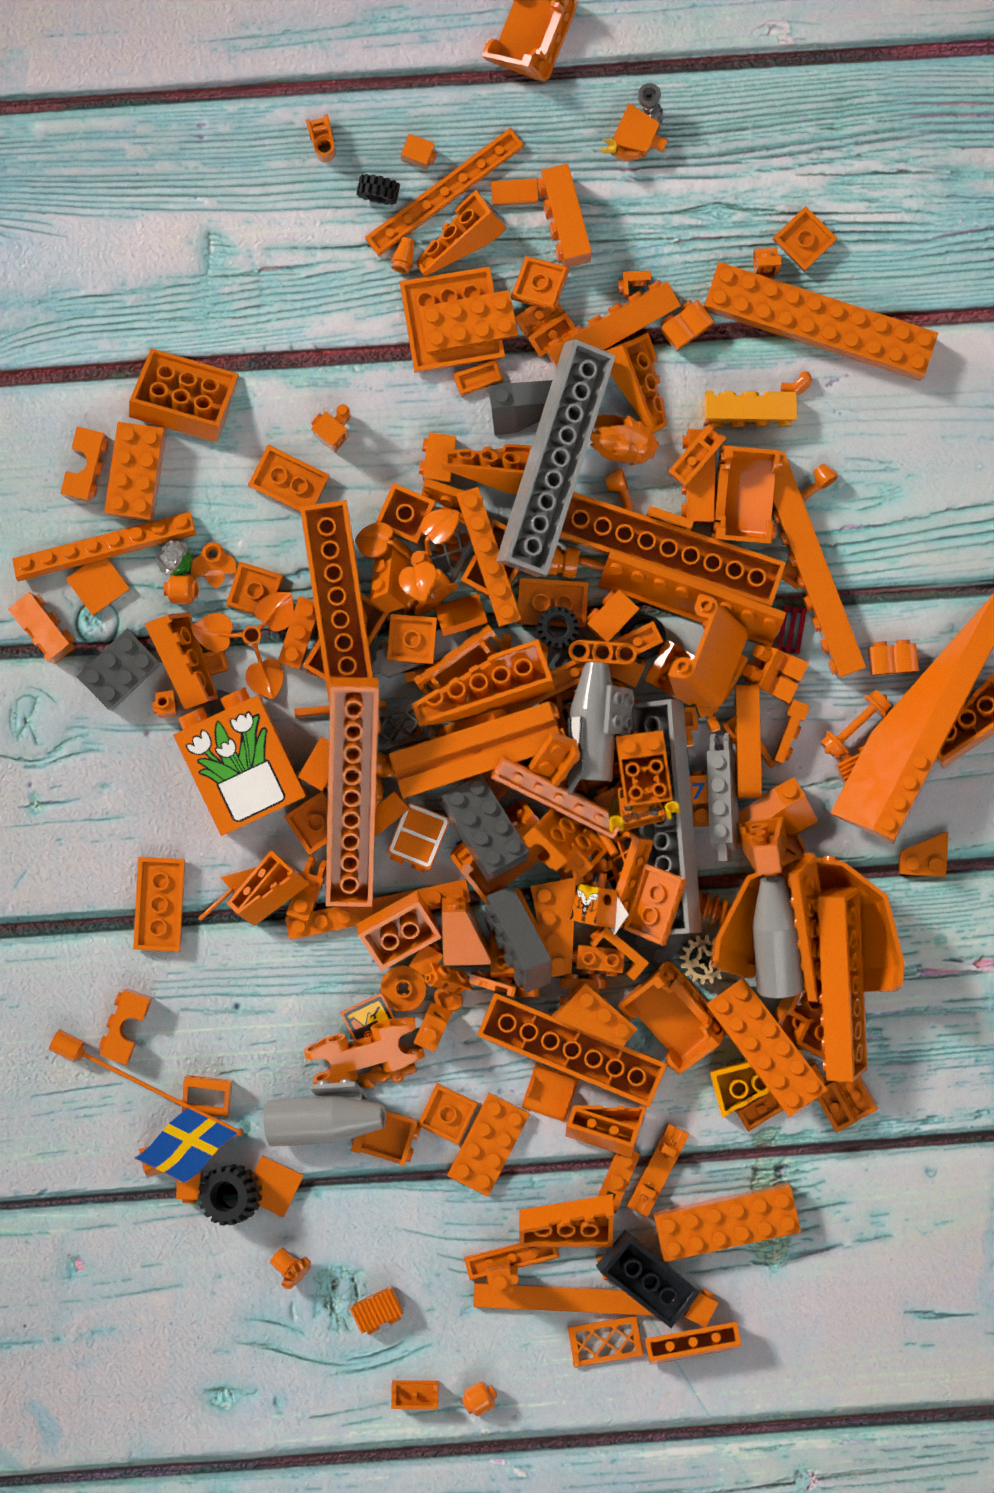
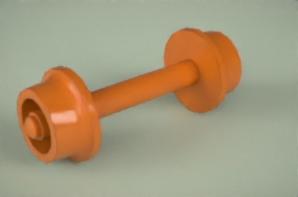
M877 690L873 691L870 695L865 694L863 698L869 706L836 737L827 730L825 732L826 736L820 742L825 748V754H830L835 759L842 754H848V750L842 743L875 712L882 718L886 716V713L892 707L887 700V695H882Z

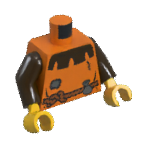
M619 788L617 795L612 798L608 810L609 831L613 832L614 827H619L622 832L664 821L665 811L667 818L671 819V813L677 812L678 815L681 814L679 805L674 801L625 807L623 788Z

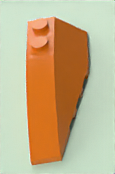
M537 639L495 653L482 664L468 669L469 672L459 678L455 677L446 686L434 690L413 703L412 707L419 727L486 713L555 691L553 679L539 640Z

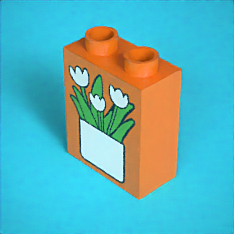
M245 687L220 698L225 710L208 718L204 708L201 707L178 718L183 730L173 734L221 836L308 795L261 695L250 698Z

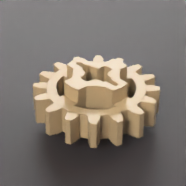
M705 934L704 939L696 935L695 942L690 939L687 940L690 945L688 948L682 946L686 953L685 955H679L680 959L685 960V963H682L680 967L688 969L685 972V976L692 974L693 982L700 978V983L704 985L706 979L711 984L714 983L713 977L715 976L718 979H722L720 975L722 970L716 969L713 972L712 967H710L712 952L708 951L705 944L713 945L716 937L709 940L708 934ZM696 947L697 953L694 958L689 959L691 951ZM702 951L706 956H710V959L707 960V967L704 963L699 962V959L702 958ZM692 968H702L705 975L696 973Z

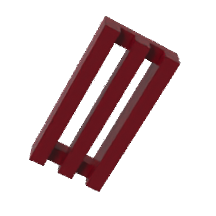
M784 605L783 611L786 612V616L779 630L776 649L799 655L807 609ZM790 611L792 616L785 648L782 647L787 614ZM797 613H801L795 649H791Z

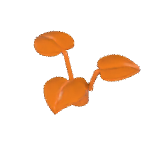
M438 509L424 517L421 523V531L427 536L425 538L426 551L419 550L415 551L412 555L408 554L394 541L390 540L393 535V529L388 524L382 522L372 523L364 527L357 534L355 543L359 551L368 558H377L383 555L388 549V544L408 558L413 567H406L401 571L399 584L407 595L415 600L426 603L428 595L437 579V571L433 561L430 559L432 552L430 551L429 542L431 540L436 545L446 542L456 530L460 513L457 510Z
M277 592L262 598L255 607V616L258 620L263 621L262 624L257 627L248 626L243 630V633L231 634L233 629L232 622L226 615L221 613H211L191 625V630L196 640L210 651L221 652L226 650L230 645L229 638L242 637L246 645L253 646L258 663H253L247 668L245 674L246 683L252 691L268 699H274L277 696L283 683V669L274 658L262 661L257 644L261 640L260 630L266 624L272 631H283L289 627L294 612L293 595L291 593Z

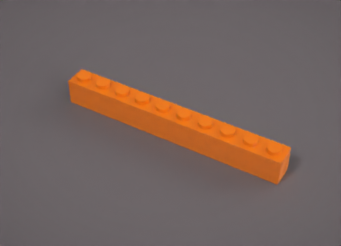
M781 452L780 455H783L784 458L783 467L778 469L775 476L772 519L775 524L779 523L782 531L779 533L780 540L783 546L787 545L790 554H787L790 566L795 567L798 573L795 579L799 589H804L806 595L803 598L807 610H811L813 613L812 624L815 631H819L822 640H820V645L824 654L828 653L830 662H828L830 672L832 675L836 674L838 679L862 670L866 666L786 454Z

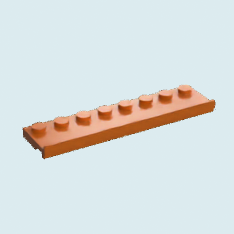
M612 550L598 584L601 588L615 593L620 590L629 598L702 624L704 619L696 614L695 603L699 594L710 596L745 627L748 635L747 640L770 647L786 616L784 611Z

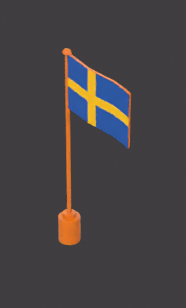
M60 1029L56 1032L50 1043V1051L72 1062L85 1057L186 1108L164 1128L146 1150L134 1157V1159L184 1184L204 1168L218 1149L235 1135L239 1137L243 1133L241 1128L237 1129L85 1053L84 1041Z

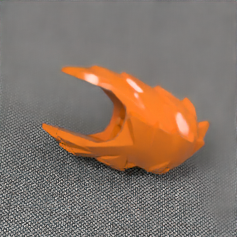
M613 414L597 415L590 440L593 442L590 443V446L600 452L603 458L609 459V461L621 462L622 464H644L649 459H654L655 452L659 446L653 431L641 421L637 422L631 416L626 418Z

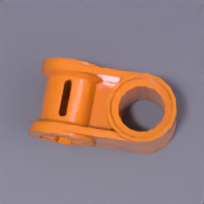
M325 114L323 118L312 121L306 119L310 139L313 142L317 158L323 162L333 160L336 155V149L328 114ZM323 145L331 147L328 152L323 153L319 151Z

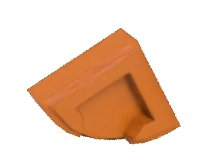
M788 563L781 579L798 590L799 587L795 579L798 573L796 568L791 567L790 563Z

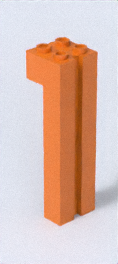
M546 702L389 753L402 798H408L494 770L502 756L514 762L535 757L551 732L568 737L565 728L559 727L558 720L562 718L558 706H553L551 702Z

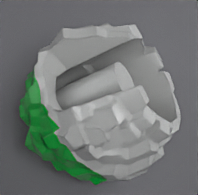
M178 540L167 541L162 546V551L157 553L155 557L160 571L168 576L189 572L192 555L187 544Z

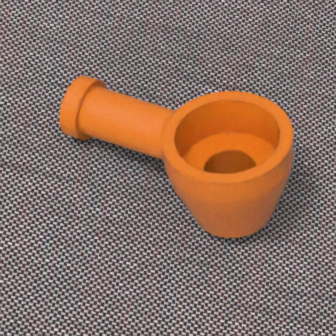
M825 463L818 466L813 471L815 482L802 492L800 491L803 501L806 502L817 491L825 489L834 483L839 477L837 472Z
M623 469L614 470L605 477L608 490L620 493L624 509H635L630 498Z

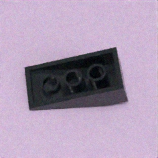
M626 1229L613 1243V1247H610L596 1264L602 1275L671 1329L701 1293Z

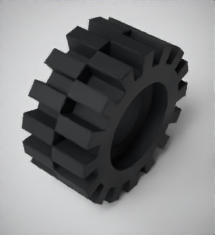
M362 174L359 178L356 195L364 200H370V202L394 205L397 203L400 183L390 180V178H383V176Z
M554 606L541 614L537 624V633L546 646L554 649H563L571 645L576 639L579 632V623L576 615L571 610L563 606ZM561 619L566 623L567 631L564 635L557 637L550 633L549 624L552 620Z

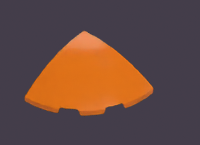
M804 990L798 995L783 998L773 1014L774 1019L796 1047L823 1060L825 1059V1050L822 1049L824 1027L821 1026L823 1005L820 1004V999L817 1002L808 1001L807 992Z

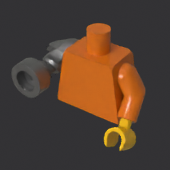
M646 83L640 87L638 101L643 106V111L628 103L613 139L603 140V142L608 144V148H601L602 153H610L612 156L626 162L646 157L650 147L660 152L664 151L668 139L656 135L663 119V108L659 104L661 91L657 85Z

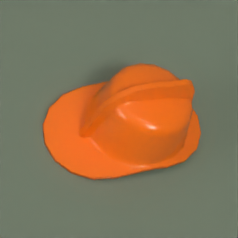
M436 569L437 579L435 585L431 589L426 603L419 602L413 611L414 614L418 616L424 615L435 609V606L440 605L449 594L459 587L458 583H451L441 569Z

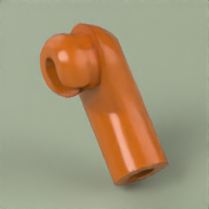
M803 371L794 383L781 382L780 392H796V395L803 394L812 384L811 374Z

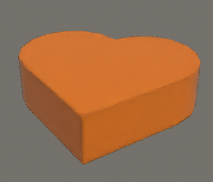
M443 987L438 988L434 993L436 1004L452 1012L461 1008L463 1004V998L460 994L443 990Z

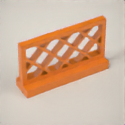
M620 829L613 843L614 845L618 844L621 854L614 858L610 856L608 851L606 852L608 860H612L614 866L612 870L614 876L609 878L608 881L612 883L616 880L617 896L628 913L643 864L648 861L654 840L639 836L628 830L621 832ZM629 837L632 838L629 849L626 851L623 840ZM623 859L624 866L619 873L616 862ZM625 921L622 923L620 928L624 927Z

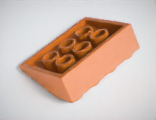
M151 348L129 400V417L217 443L228 414L239 374Z

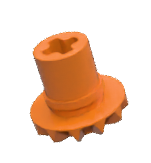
M285 1248L279 1249L269 1262L281 1273L283 1277L281 1285L285 1289H292L307 1274L311 1266V1260L307 1257L299 1260L292 1256Z

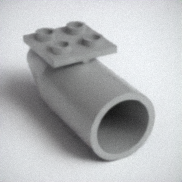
M585 662L570 708V718L583 716V773L580 780L613 781L616 734L630 735V730L633 726L631 718L632 706L634 704L633 689L612 686L608 663Z
M779 875L761 878L752 924L757 992L761 996L769 998L792 997L804 990L803 971L800 966L802 959L801 951L797 946L798 931L794 926L795 911L791 906L792 892H789L785 878Z
M350 1079L340 1080V1083L318 1081L317 1084L310 1085V1090L316 1095L315 1097L268 1100L264 1109V1131L266 1140L271 1147L340 1143L383 1129L386 1126V1110L384 1105L362 1101V1099H367V1094L356 1082Z

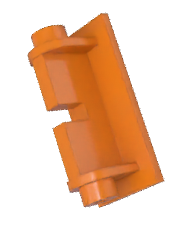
M433 962L430 963L432 971L425 976V982L428 986L439 989L443 987V990L454 994L463 993L465 989L472 990L469 977L464 971L455 970Z

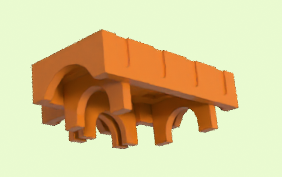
M487 624L480 632L472 635L462 645L454 648L443 659L438 660L428 667L425 672L413 679L426 696L429 694L425 687L427 684H429L433 691L441 689L449 684L450 680L455 677L459 678L469 672L468 669L482 664L488 660V657L498 653L489 642V639L493 638L502 651L507 649L489 624Z
M552 808L523 837L524 843L529 848L534 844H540L546 848L550 858L545 864L550 869L553 868L557 871L567 863L569 866L564 871L567 873L572 868L581 878L607 852L602 841L594 833V829ZM590 856L593 857L592 861L588 859Z

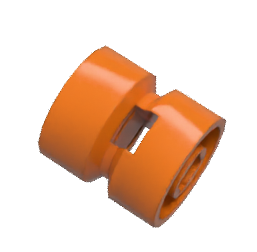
M556 546L548 574L556 576L558 573H561L563 577L575 579L580 549L567 547L565 550H562L561 546Z

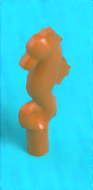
M411 1064L399 1070L385 1072L383 1068L375 1065L371 1071L364 1075L361 1074L358 1082L364 1088L375 1089L376 1086L372 1082L384 1083L391 1078L393 1082L400 1083L404 1080L405 1076L416 1073L417 1070L415 1064Z

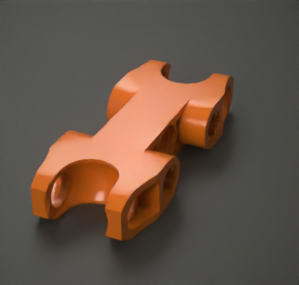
M407 1017L384 1020L371 1026V1036L348 1042L345 1034H335L304 1049L306 1060L322 1058L330 1063V1067L326 1071L318 1073L313 1077V1083L317 1084L318 1081L340 1083V1080L343 1079L356 1081L358 1079L357 1070L381 1063L385 1072H391L405 1068L425 1057L423 1047L419 1045L406 1047L399 1043L402 1035L416 1029L415 1019Z

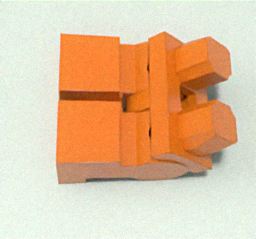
M764 644L755 645L752 654L756 658L753 664L746 665L742 672L746 677L745 682L751 685L758 684L760 691L789 705L799 685L793 681L800 683L809 662Z

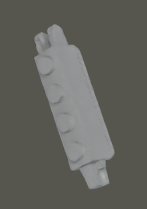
M479 625L447 636H443L441 629L437 630L434 663L443 659L446 654L462 645L472 635L480 632L483 626ZM388 643L380 645V650L375 651L376 654L371 656L373 674L383 673L387 678L429 665L387 661Z
M730 733L724 734V750L719 751L717 735L711 734L709 737L710 751H707L710 844L713 845L714 850H718L719 862H731V850L735 849L736 844H739L736 753L732 751V737Z

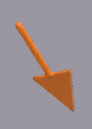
M255 868L220 877L230 889L201 914L199 920H203L232 892L235 893Z

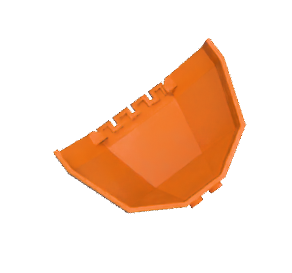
M800 853V855H795L783 861L782 870L777 875L785 878L788 890L789 874L806 854L812 853ZM823 856V858H816L820 888H860L864 992L898 991L903 987L905 962L888 895L844 861H838L837 857ZM753 873L744 880L713 942L710 967L747 979H753L756 976L752 924L761 878L765 877L764 874L757 875V873Z

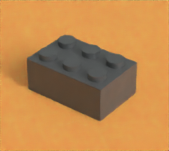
M126 629L76 677L108 710L113 711L162 663L131 630Z

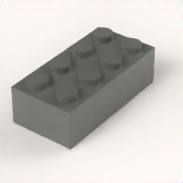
M482 774L441 796L440 805L487 882L528 860L529 850Z
M513 886L487 895V905L485 906L487 917L485 918V923L489 931L493 930L498 949H503L505 953L504 960L508 968L512 967L517 986H522L524 992L528 993L551 984L552 960Z

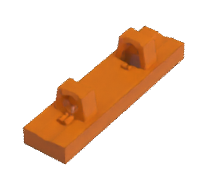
M668 1123L627 1203V1207L646 1217L649 1216L690 1135L689 1133Z

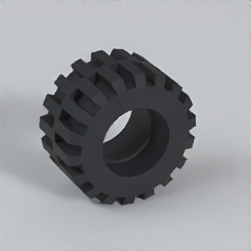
M231 1164L208 1172L209 1175L204 1176L202 1179L204 1184L199 1185L198 1190L202 1191L201 1194H198V1200H202V1204H199L200 1209H205L204 1215L206 1218L211 1216V1222L213 1223L219 1222V1225L225 1226L243 1222L255 1214L254 1211L260 1207V1204L257 1202L262 1200V1195H259L262 1187L256 1183L259 1179L257 1176L252 1177L253 1171L250 1169L245 1170L243 1165L236 1166V1164ZM226 1182L233 1184L238 1192V1202L234 1208L227 1205L222 1196V1189Z

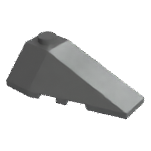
M552 380L489 386L494 436L518 433L535 423H539Z

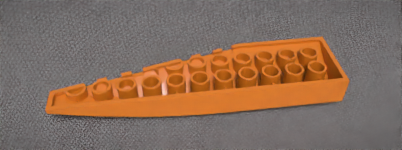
M994 593L871 732L830 812L831 815L894 845L994 648Z

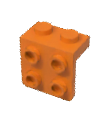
M667 640L665 645L660 648L656 661L649 667L645 681L676 698L668 677L670 668L678 658L694 659V655Z

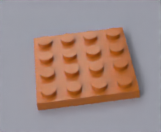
M490 266L399 281L414 373L505 358L502 340L428 354L419 311L421 306L494 293Z

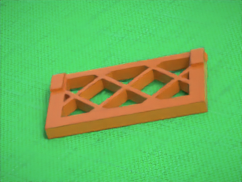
M636 1315L568 1326L574 1368L643 1357L644 1352L641 1347ZM631 1323L632 1331L627 1336L617 1327ZM613 1328L606 1339H603L594 1332L596 1329ZM615 1330L626 1338L619 1349L607 1342ZM589 1331L590 1333L583 1343L576 1339L575 1333ZM592 1334L603 1341L596 1353L585 1346ZM628 1340L634 1343L635 1351L621 1352ZM605 1344L616 1351L612 1355H598ZM584 1348L594 1356L589 1359L580 1360L579 1352Z

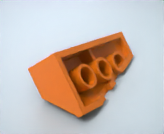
M477 190L456 208L454 212L457 215L451 223L444 224L441 228L444 231L438 240L431 241L415 262L424 276L490 244L507 229L501 218Z
M504 444L503 448L492 449L491 446H486L482 451H473L469 448L443 451V469L505 493L517 495L532 446Z
M794 777L773 788L738 812L739 822L783 817L786 835L799 834L818 823L804 792ZM739 836V844H736L735 847L741 846L740 836Z

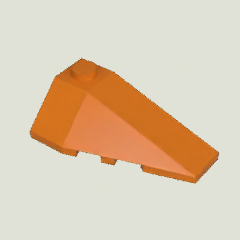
M649 333L642 334L604 350L616 356L610 375L645 426H648L653 433L667 426L663 398L659 396L657 384L660 383V376L655 374L654 363L657 362V357Z

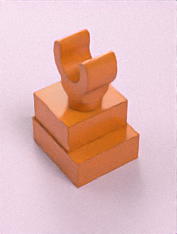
M694 704L699 718L706 716L711 733L720 731V725L714 714L719 711V708H708Z
M605 858L601 859L582 878L572 869L576 886L580 884L591 885L593 872H608L613 870L614 866L612 860L606 862Z

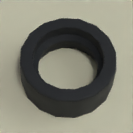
M648 614L637 615L631 618L624 626L622 636L630 633L636 625L640 623L648 624L654 621L663 639V643L638 654L636 657L640 659L657 655L666 641V631L663 624L656 617Z

